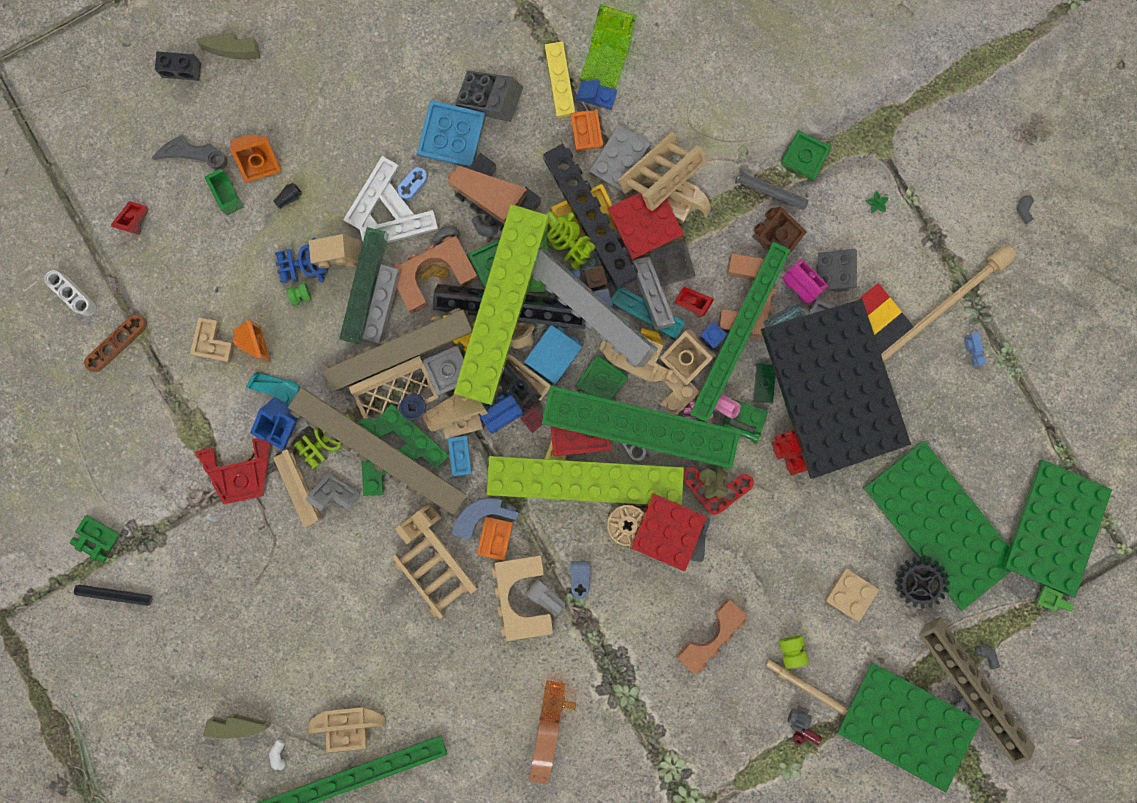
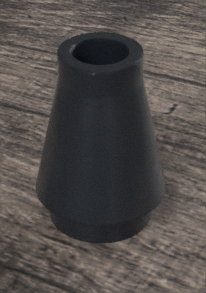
M292 182L287 184L273 201L279 209H282L284 206L300 199L302 192Z

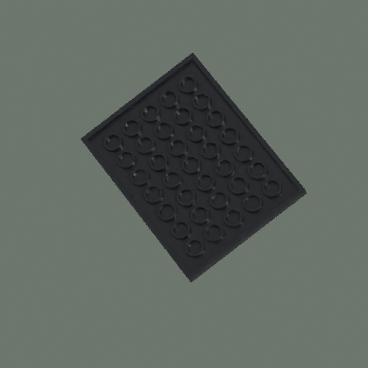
M862 299L761 329L810 479L911 445Z

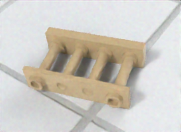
M671 132L618 179V183L625 195L632 188L641 193L647 208L653 211L707 161L702 148L696 146L690 152L680 148L674 133ZM671 153H675L683 159L674 164L666 158ZM659 164L669 169L663 177L652 171ZM645 177L656 182L649 189L639 184Z
M430 527L423 532L425 537L422 542L403 557H400L398 554L392 556L395 560L392 563L398 571L402 570L426 600L430 606L428 609L431 614L441 619L445 615L442 609L462 593L469 591L472 594L478 587ZM433 545L437 550L436 555L412 573L406 563L425 548ZM445 560L449 566L447 571L424 588L418 579L440 561L443 562ZM452 576H457L461 581L459 583L460 586L436 604L430 594Z

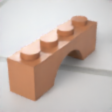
M728 598L714 612L718 621V628L714 637L703 644H695L688 641L676 655L677 659L694 674L697 672L701 673L706 668L708 659L710 657L714 658L720 652L719 647L731 640L733 631L736 628L740 629L746 623L745 618L747 615Z

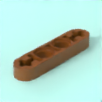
M135 314L126 319L85 358L84 366L86 369L93 372L103 370L146 329L147 321L145 318ZM135 320L139 321V327H134ZM121 332L127 333V339L124 342H120L118 339ZM107 345H112L113 352L110 355L104 353V348ZM93 359H94V360H98V361L96 362L97 367L92 366V365H93V363H92V360H93Z

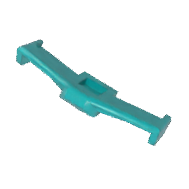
M260 372L253 374L246 385V388L273 395L272 399L276 397L290 405L300 390L299 385L291 380H284Z

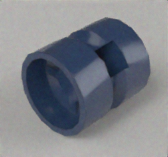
M416 393L408 394L400 402V413L408 420H416L424 413L426 403L421 395Z

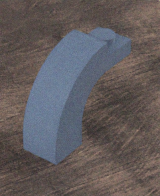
M501 499L479 500L469 505L459 515L452 535L471 540L477 523L484 516L496 514L518 520L519 512H516L515 507L508 505L502 508L503 500Z

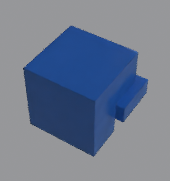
M274 397L259 409L250 433L262 441L266 439L267 442L283 450L292 436L298 418L290 413L291 409L288 408V404Z

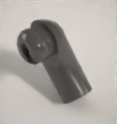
M476 216L471 220L481 236L493 237L498 233V228L495 225L484 224L480 216Z
M985 644L975 647L977 656L987 658L990 669L1000 667L994 649Z

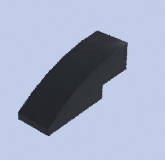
M507 360L500 385L506 393L513 396L522 408L530 409L542 395Z

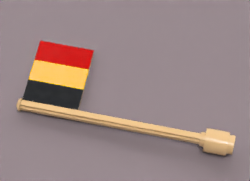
M1008 245L1000 247L987 258V266L915 326L910 323L879 283H876L857 300H863L883 362L990 273H1000L1009 266L1017 256L1014 249Z

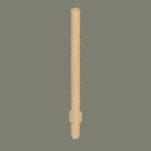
M767 660L765 666L776 672L777 676L783 680H789L845 716L848 710L846 707L792 674L785 666L781 667L772 660Z

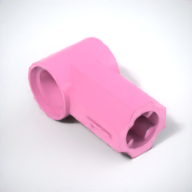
M722 393L714 412L716 410L733 419L739 414L741 405Z

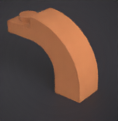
M541 712L529 781L539 784H548L561 718L559 714Z

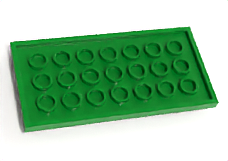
M921 441L863 487L919 559L920 556H923L924 561H927V558L931 557L932 563L937 560L939 561L938 567H945L944 572L949 575L946 580L950 581V585L945 586L949 589L947 595L959 610L963 611L1011 572L1002 568L1009 546L925 441ZM937 576L935 577V579L939 583V578Z

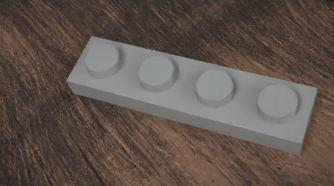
M650 257L632 260L631 263H634L638 269V273H636L637 282L655 330L674 326V318Z
M381 264L362 338L378 344L383 341L401 272L400 269Z

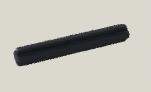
M76 585L74 588V595L144 606L151 605L152 596L147 594L85 585Z

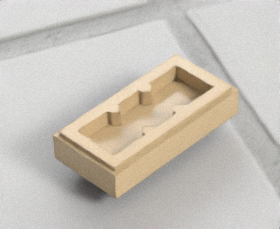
M477 414L471 416L472 419L465 421L462 419L454 422L451 426L443 428L446 440L482 430L483 426L480 416Z

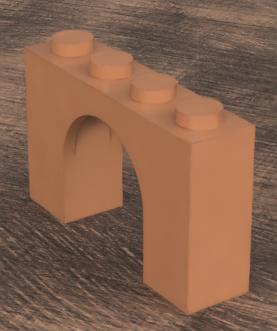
M456 236L446 237L442 240L441 244L437 246L431 245L425 249L424 253L420 255L414 254L408 258V261L404 263L399 262L392 266L401 270L397 289L411 314L428 306L418 286V275L425 265L431 262L447 264L454 272L461 287H465L478 280V276Z
M732 253L729 257L726 276L743 278L753 282L764 259ZM773 286L750 337L762 339L761 329L770 326L767 320L768 315L771 316L773 304H770L771 297L775 296L776 286ZM722 309L719 315L718 326L724 332L729 333L739 312Z

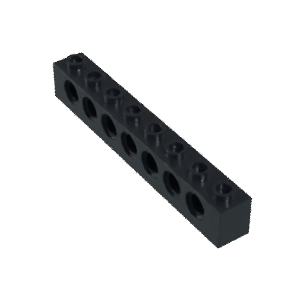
M562 143L544 153L543 160L583 232L590 238L589 242L594 244L596 255L615 289L618 290L637 279L636 273H638V269L634 263H630L628 260L629 253L627 249L619 244L618 240L620 238L615 229L612 230L609 223L611 222L606 213L603 214L599 208L601 204L597 197L592 196L590 192L592 188L589 182L583 180L581 176L583 172L580 166L574 164L571 150L569 147L565 148ZM567 164L569 168L567 170H561L559 168V165ZM576 180L578 185L571 187L568 185V182ZM584 196L587 198V202L579 203L577 198ZM590 212H593L596 214L597 217L593 220H590L586 217V215ZM597 229H604L606 234L598 236L595 231ZM607 245L614 246L615 251L613 253L606 252L605 247ZM620 261L625 267L618 270L614 267L615 262Z
M437 284L433 295V310L450 312L460 308L461 310H467L468 315L477 316L485 290ZM526 295L519 321L585 329L586 327L584 324L585 320L582 317L578 318L571 312V307L563 305L556 298Z

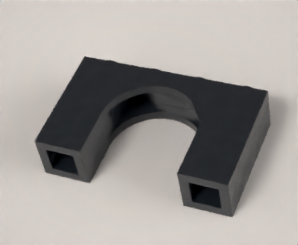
M480 153L468 169L492 176L497 168L493 161ZM525 187L527 195L519 207L535 211L541 203V197ZM454 190V196L462 203L466 201L470 204L471 210L477 214L479 212L482 213L488 223L491 225L495 223L500 227L499 230L503 231L504 224Z

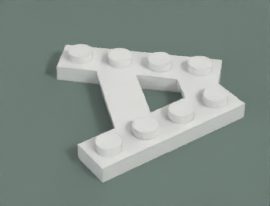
M383 156L343 219L344 222L360 230L365 249L438 230L433 210L414 215L390 184L399 169V165ZM379 200L384 203L396 220L382 224L376 223L371 213Z

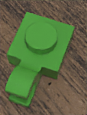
M1043 585L1035 602L1055 612L1058 607L1072 612L1074 604L1062 600L1063 593Z

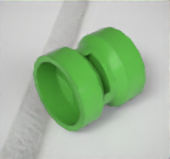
M305 282L299 284L298 287L286 289L292 306L299 305L302 301L312 300Z

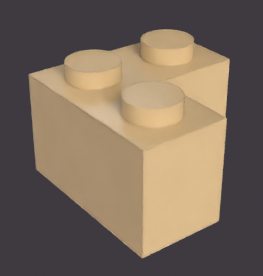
M344 234L309 240L311 264L318 265L319 268H329L330 264L355 268L357 264L364 263L361 240Z

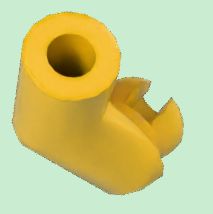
M641 328L640 333L645 338L664 345L658 332Z

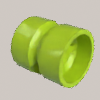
M794 635L778 640L780 651L785 654L782 659L786 669L798 668L810 663L807 651L803 650L806 646L803 635Z

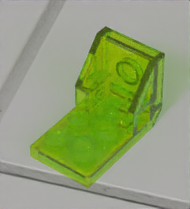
M600 4L591 38V46L580 81L600 80L599 85L616 90L634 35L636 15Z

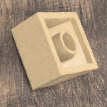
M689 329L672 344L660 359L688 385L718 355Z

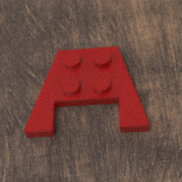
M259 438L252 439L256 459L221 467L217 465L214 448L195 451L197 458L200 459L223 504L264 496L271 443L267 442L266 439L264 441Z

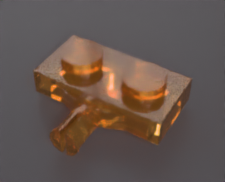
M546 680L539 720L559 724L563 708L575 711L576 702L565 700V683Z

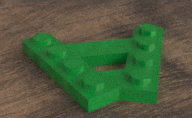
M393 404L379 418L359 419L361 426L378 437L394 431L407 443L398 448V450L413 460L423 457L437 469L449 456L444 449L416 424L404 418L400 410ZM361 460L363 496L384 495L382 475L388 472L384 470L381 473L373 467L374 463L371 461L364 462Z

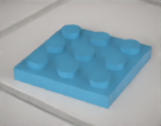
M430 100L417 156L469 168L475 160L486 116L485 113Z

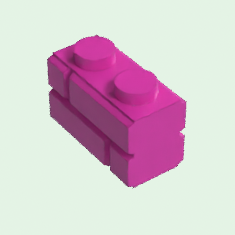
M803 259L798 261L782 277L786 286L793 289L798 294V298L808 305L828 287L825 281Z

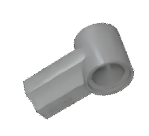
M537 578L525 594L556 617L566 603L552 593L551 589Z

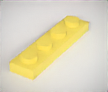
M563 41L545 44L557 118L569 117L570 113H575L564 44Z

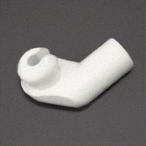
M280 739L276 740L269 753L270 764L274 770H282L285 767V761L281 759L280 753L286 743Z

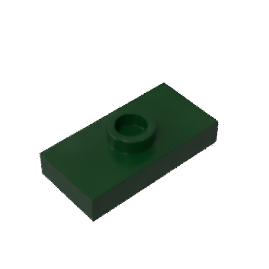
M756 364L753 402L773 403L776 376L773 365Z

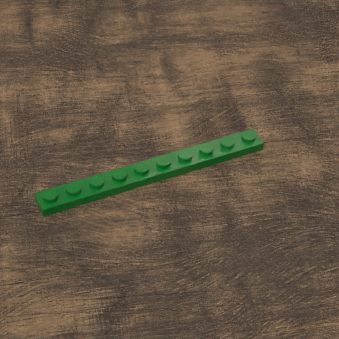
M775 242L771 244L689 415L708 423L790 253V249Z
M439 735L256 803H318L441 758L448 753L442 736Z

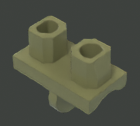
M714 465L712 467H705V470L700 472L699 478L705 482L706 498L710 499L716 496L721 499L728 494V488L723 486V482L728 479V472L723 470V467Z

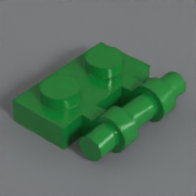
M85 515L75 533L81 536L78 540L73 537L70 544L77 551H83L90 555V558L94 561L98 560L104 563L107 560V556L102 554V550L111 551L121 534L89 515ZM88 540L96 544L95 548L87 545Z

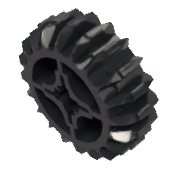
M920 556V561H916V558L912 557L913 563L905 560L907 567L900 565L899 569L902 572H896V576L899 579H895V584L899 585L896 587V591L901 592L900 598L907 597L905 602L909 604L913 601L912 605L915 608L918 603H920L921 609H924V604L927 603L929 608H932L933 601L939 605L938 597L945 599V595L942 592H949V589L945 587L950 585V581L946 580L949 575L944 572L945 567H938L939 561L937 560L932 563L931 557H928L927 561H924L923 556ZM925 568L932 572L920 573L917 569ZM912 573L914 581L907 588L905 585L906 578ZM938 576L939 583L936 590L933 592L930 587V584L934 581V578ZM918 578L926 582L927 588L922 583L919 584ZM922 591L925 592L927 595L918 596L913 594V592L916 593Z

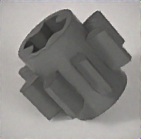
M798 706L797 710L791 709L787 721L791 723L790 727L793 730L801 732L802 728L805 730L809 728L812 716L808 715L809 710Z

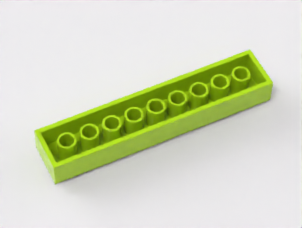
M510 205L454 394L486 404H494L548 225L549 215Z
M489 456L487 495L648 505L651 495L656 494L682 506L684 467Z

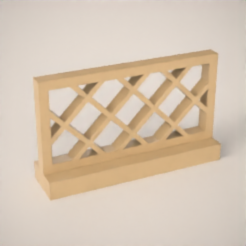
M421 355L349 387L364 419H369L370 409L380 412L381 416L388 401L397 404L399 409L400 402L404 398L405 393L411 394L406 391L410 381L421 385L417 394H420L423 386L431 389L434 396L427 399L424 398L425 403L439 398L423 364ZM421 368L424 373L422 382L411 379L413 372ZM399 377L408 380L404 390L394 387L395 381ZM385 385L390 387L387 398L376 394L379 386ZM392 389L403 392L400 402L389 399ZM368 393L373 396L370 404L366 405L361 403L358 395ZM375 396L386 400L382 410L371 407Z

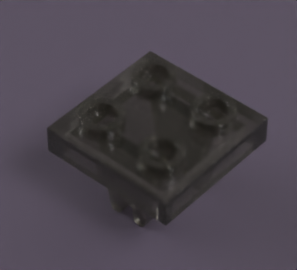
M686 240L664 245L649 252L661 286L695 278L696 275Z

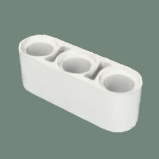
M55 270L49 271L45 275L44 280L47 286L74 312L87 317L95 313V303L69 277ZM59 277V282L55 284V279ZM73 290L72 296L68 297L69 291ZM86 303V308L82 311L81 307Z

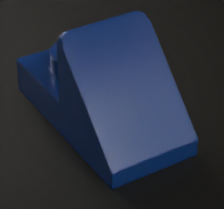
M600 80L581 81L576 100L612 110L617 90L599 85Z

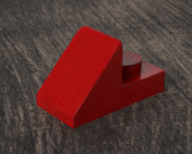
M129 201L111 223V227L140 235L139 223L148 213L147 206Z
M683 287L674 303L691 311L697 318L705 316L714 299Z

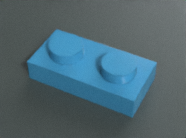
M468 436L448 438L452 477L472 474Z

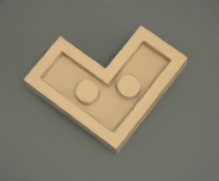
M198 317L190 355L230 363L234 344L215 340L219 325L218 321Z
M673 372L670 380L663 381L672 393L659 406H665L669 414L677 415L700 391L691 382L686 385Z

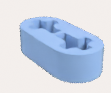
M419 167L414 168L400 183L398 194L403 200L413 199L427 182L425 170ZM422 173L421 176H422L423 179H422V180L417 179V180L415 181L416 178H415L414 175H415V174H418V175H419V174ZM410 187L411 193L403 195V188L408 189Z

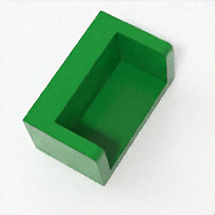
M219 169L204 177L223 213L228 216L244 208L226 172Z

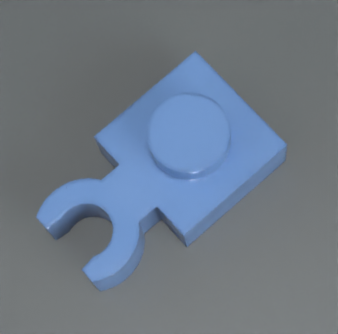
M979 332L965 336V347L972 354L974 367L986 364L982 353L984 349Z

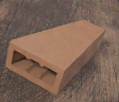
M458 166L456 170L453 169L448 175V184L451 188L503 224H505L510 205L519 206L527 195V189L522 186L462 166Z

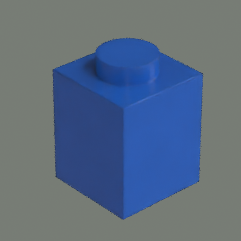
M713 322L699 338L713 350L727 334Z

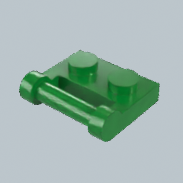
M732 399L741 405L739 414L732 420L754 427L755 431L753 433L731 425V418L725 416L722 426L739 430L740 436L750 439L751 442L757 444L768 411Z

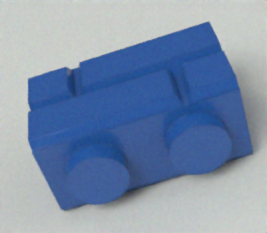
M506 393L496 399L498 402L492 406L490 404L485 405L484 408L488 414L482 416L478 414L491 435L524 414L511 394L508 396Z

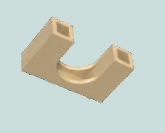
M541 555L495 562V566L492 567L493 579L497 578L498 586H495L496 598L500 597L501 605L498 606L499 617H503L504 625H501L502 637L506 636V641L553 634L550 612L529 616L522 615L513 609L509 601L510 588L516 581L544 575Z

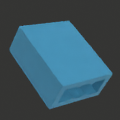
M550 325L524 363L556 386L581 352L582 346H580L581 342L575 337L569 338L566 336V331L561 327Z

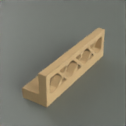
M286 449L282 451V454L273 459L303 527L306 528L322 521L323 518L319 509L306 501L311 491L293 450Z

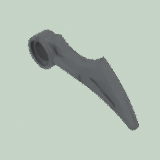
M183 135L166 143L152 157L154 160L180 157L204 161L214 170L224 169L227 165V157L210 143L203 146H195L188 143ZM221 156V162L214 165L212 163L213 158Z

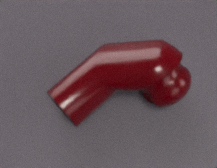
M809 728L807 730L802 729L801 732L795 731L793 742L796 745H802L804 741L810 740L818 746L822 741V737Z

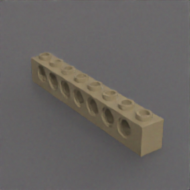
M939 617L925 624L919 634L920 638L1013 766L1031 760L1035 745L943 619Z

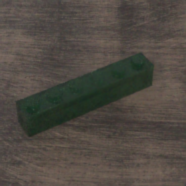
M370 227L366 228L339 340L362 345V337L389 236L386 231Z

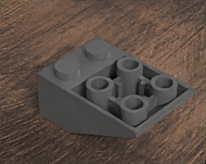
M467 70L455 105L484 112L486 116L493 119L511 122L523 86L511 76Z

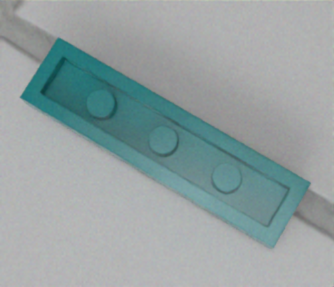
M623 287L616 290L611 299L612 305L655 328L643 298ZM673 316L674 326L658 330L676 340L686 322Z

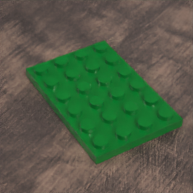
M1039 460L1002 568L1067 596L1076 598L1112 489L1048 461Z
M871 662L836 733L946 793L981 721Z

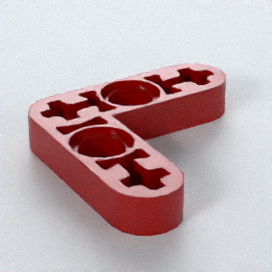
M688 467L684 469L683 474L685 484L705 510L712 515H717L751 490L754 485L753 478L748 474H742L725 486L734 491V498L732 500H727L725 497L721 498L726 505L724 506L723 503H720L716 511L710 510L711 501L714 503L718 502L719 498L714 496L708 499L697 493L698 487L701 485L705 486V482L702 481L693 488L691 484H694L693 480L686 479L688 470L689 472H695L694 478L696 481L699 480L700 472L694 467ZM741 478L748 479V487H741L739 489L741 493L739 494L738 490L732 485L734 483L736 486L742 483Z

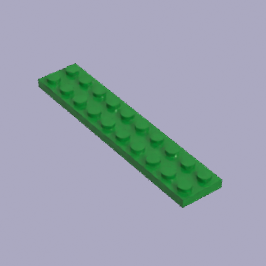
M550 386L542 420L543 425L729 469L733 467L740 436L739 430Z

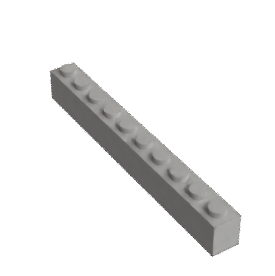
M541 246L532 278L538 282H543L545 284L544 288L548 292L555 293L560 303L571 307V312L578 318L582 317L587 327L599 332L598 336L605 342L609 341L613 345L612 349L615 352L627 357L626 361L631 366L644 367L658 348Z

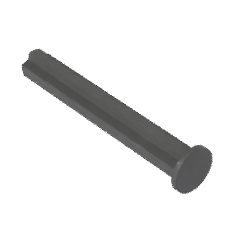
M742 169L736 178L735 184L738 182L802 210L807 207L808 199L742 172Z

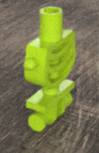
M553 211L548 212L546 215H549L548 224L551 230L547 234L549 239L547 245L549 247L553 246L556 250L571 248L564 260L567 262L575 259L570 265L573 269L579 270L580 265L584 264L586 258L591 256L590 252L595 249L594 244L587 242L590 239L588 236L578 239L580 227L572 219L574 218V213L571 212L566 216L558 218Z
M319 427L317 430L314 429L318 440L315 444L307 435H304L302 438L308 446L305 447L301 440L293 446L300 452V457L303 455L306 457L304 462L309 463L312 470L320 465V462H317L314 458L315 456H318L322 462L327 460L319 449L324 447L327 450L336 452L342 448L340 446L342 442L332 441L326 436L322 438ZM332 442L337 446L332 448L329 447L327 443ZM312 449L313 453L309 455L308 451Z

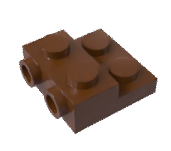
M774 207L765 213L766 219L764 222H760L754 227L753 231L755 233L752 237L765 249H769L771 244L775 242L790 249L791 253L807 231L782 207Z

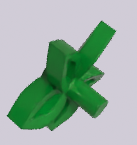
M876 191L874 199L869 198L866 200L868 204L872 205L871 213L876 212L877 209L886 212L885 203L889 198L885 196L880 198V194Z

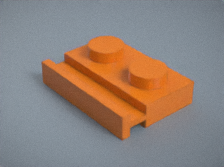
M597 109L594 111L570 113L576 152L598 147L603 148Z
M485 517L477 555L505 561L513 522Z

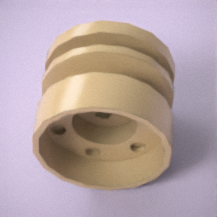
M633 505L616 507L610 512L606 520L608 535L614 542L622 546H631L644 513ZM625 520L632 522L631 530L622 528Z

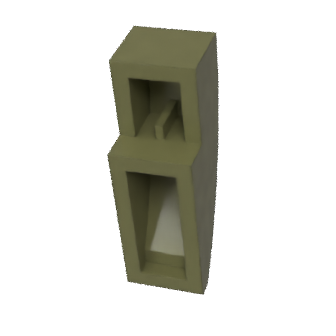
M234 33L196 39L203 50L218 56L247 60L260 58L259 46L254 37L238 39Z
M238 714L230 715L227 720L211 717L206 721L203 736L223 739L245 737L266 730L270 727L271 722Z

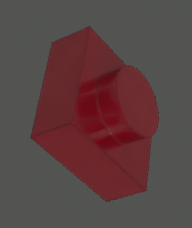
M535 406L520 418L532 433L543 425V415Z

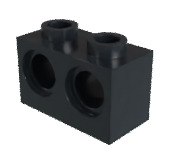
M157 51L154 70L162 78L199 81L201 62L194 54Z

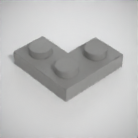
M328 473L308 494L306 501L321 511L331 500L349 510L358 500L360 493Z

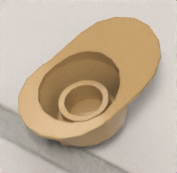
M518 321L511 347L519 349L533 345L532 331L535 327L534 323Z

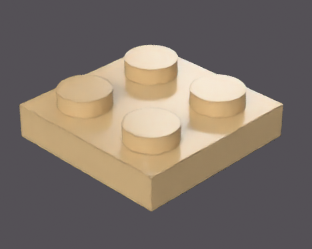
M844 568L826 597L825 602L855 621L860 622L879 589Z

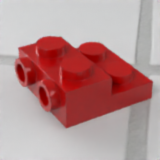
M794 430L775 436V441L771 442L773 452L778 460L784 458L790 475L807 471Z

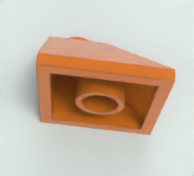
M248 134L230 140V150L245 183L281 172L267 137Z
M249 320L233 330L235 335L233 336V342L236 347L262 361L271 362L261 327L258 324Z

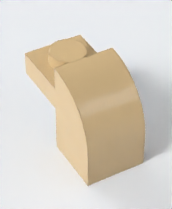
M427 504L411 518L395 528V530L405 543L408 544L437 523L441 517L431 504Z

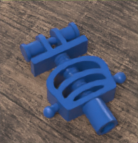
M304 245L300 248L298 260L295 261L291 249H286L288 259L284 257L285 251L275 252L277 256L276 266L281 268L277 270L281 278L280 283L290 282L288 273H291V278L294 282L298 281L296 268H301L307 277H319V282H324L325 279L322 275L328 273L327 268H319L316 265L319 270H315L310 261L309 245ZM305 266H309L312 273H308Z

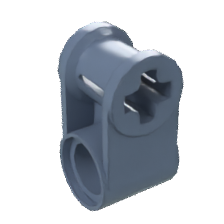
M571 561L572 594L576 598L582 599L589 593L590 561ZM579 584H582V587L586 588V591H584L582 595H579V593L575 591V588H578Z

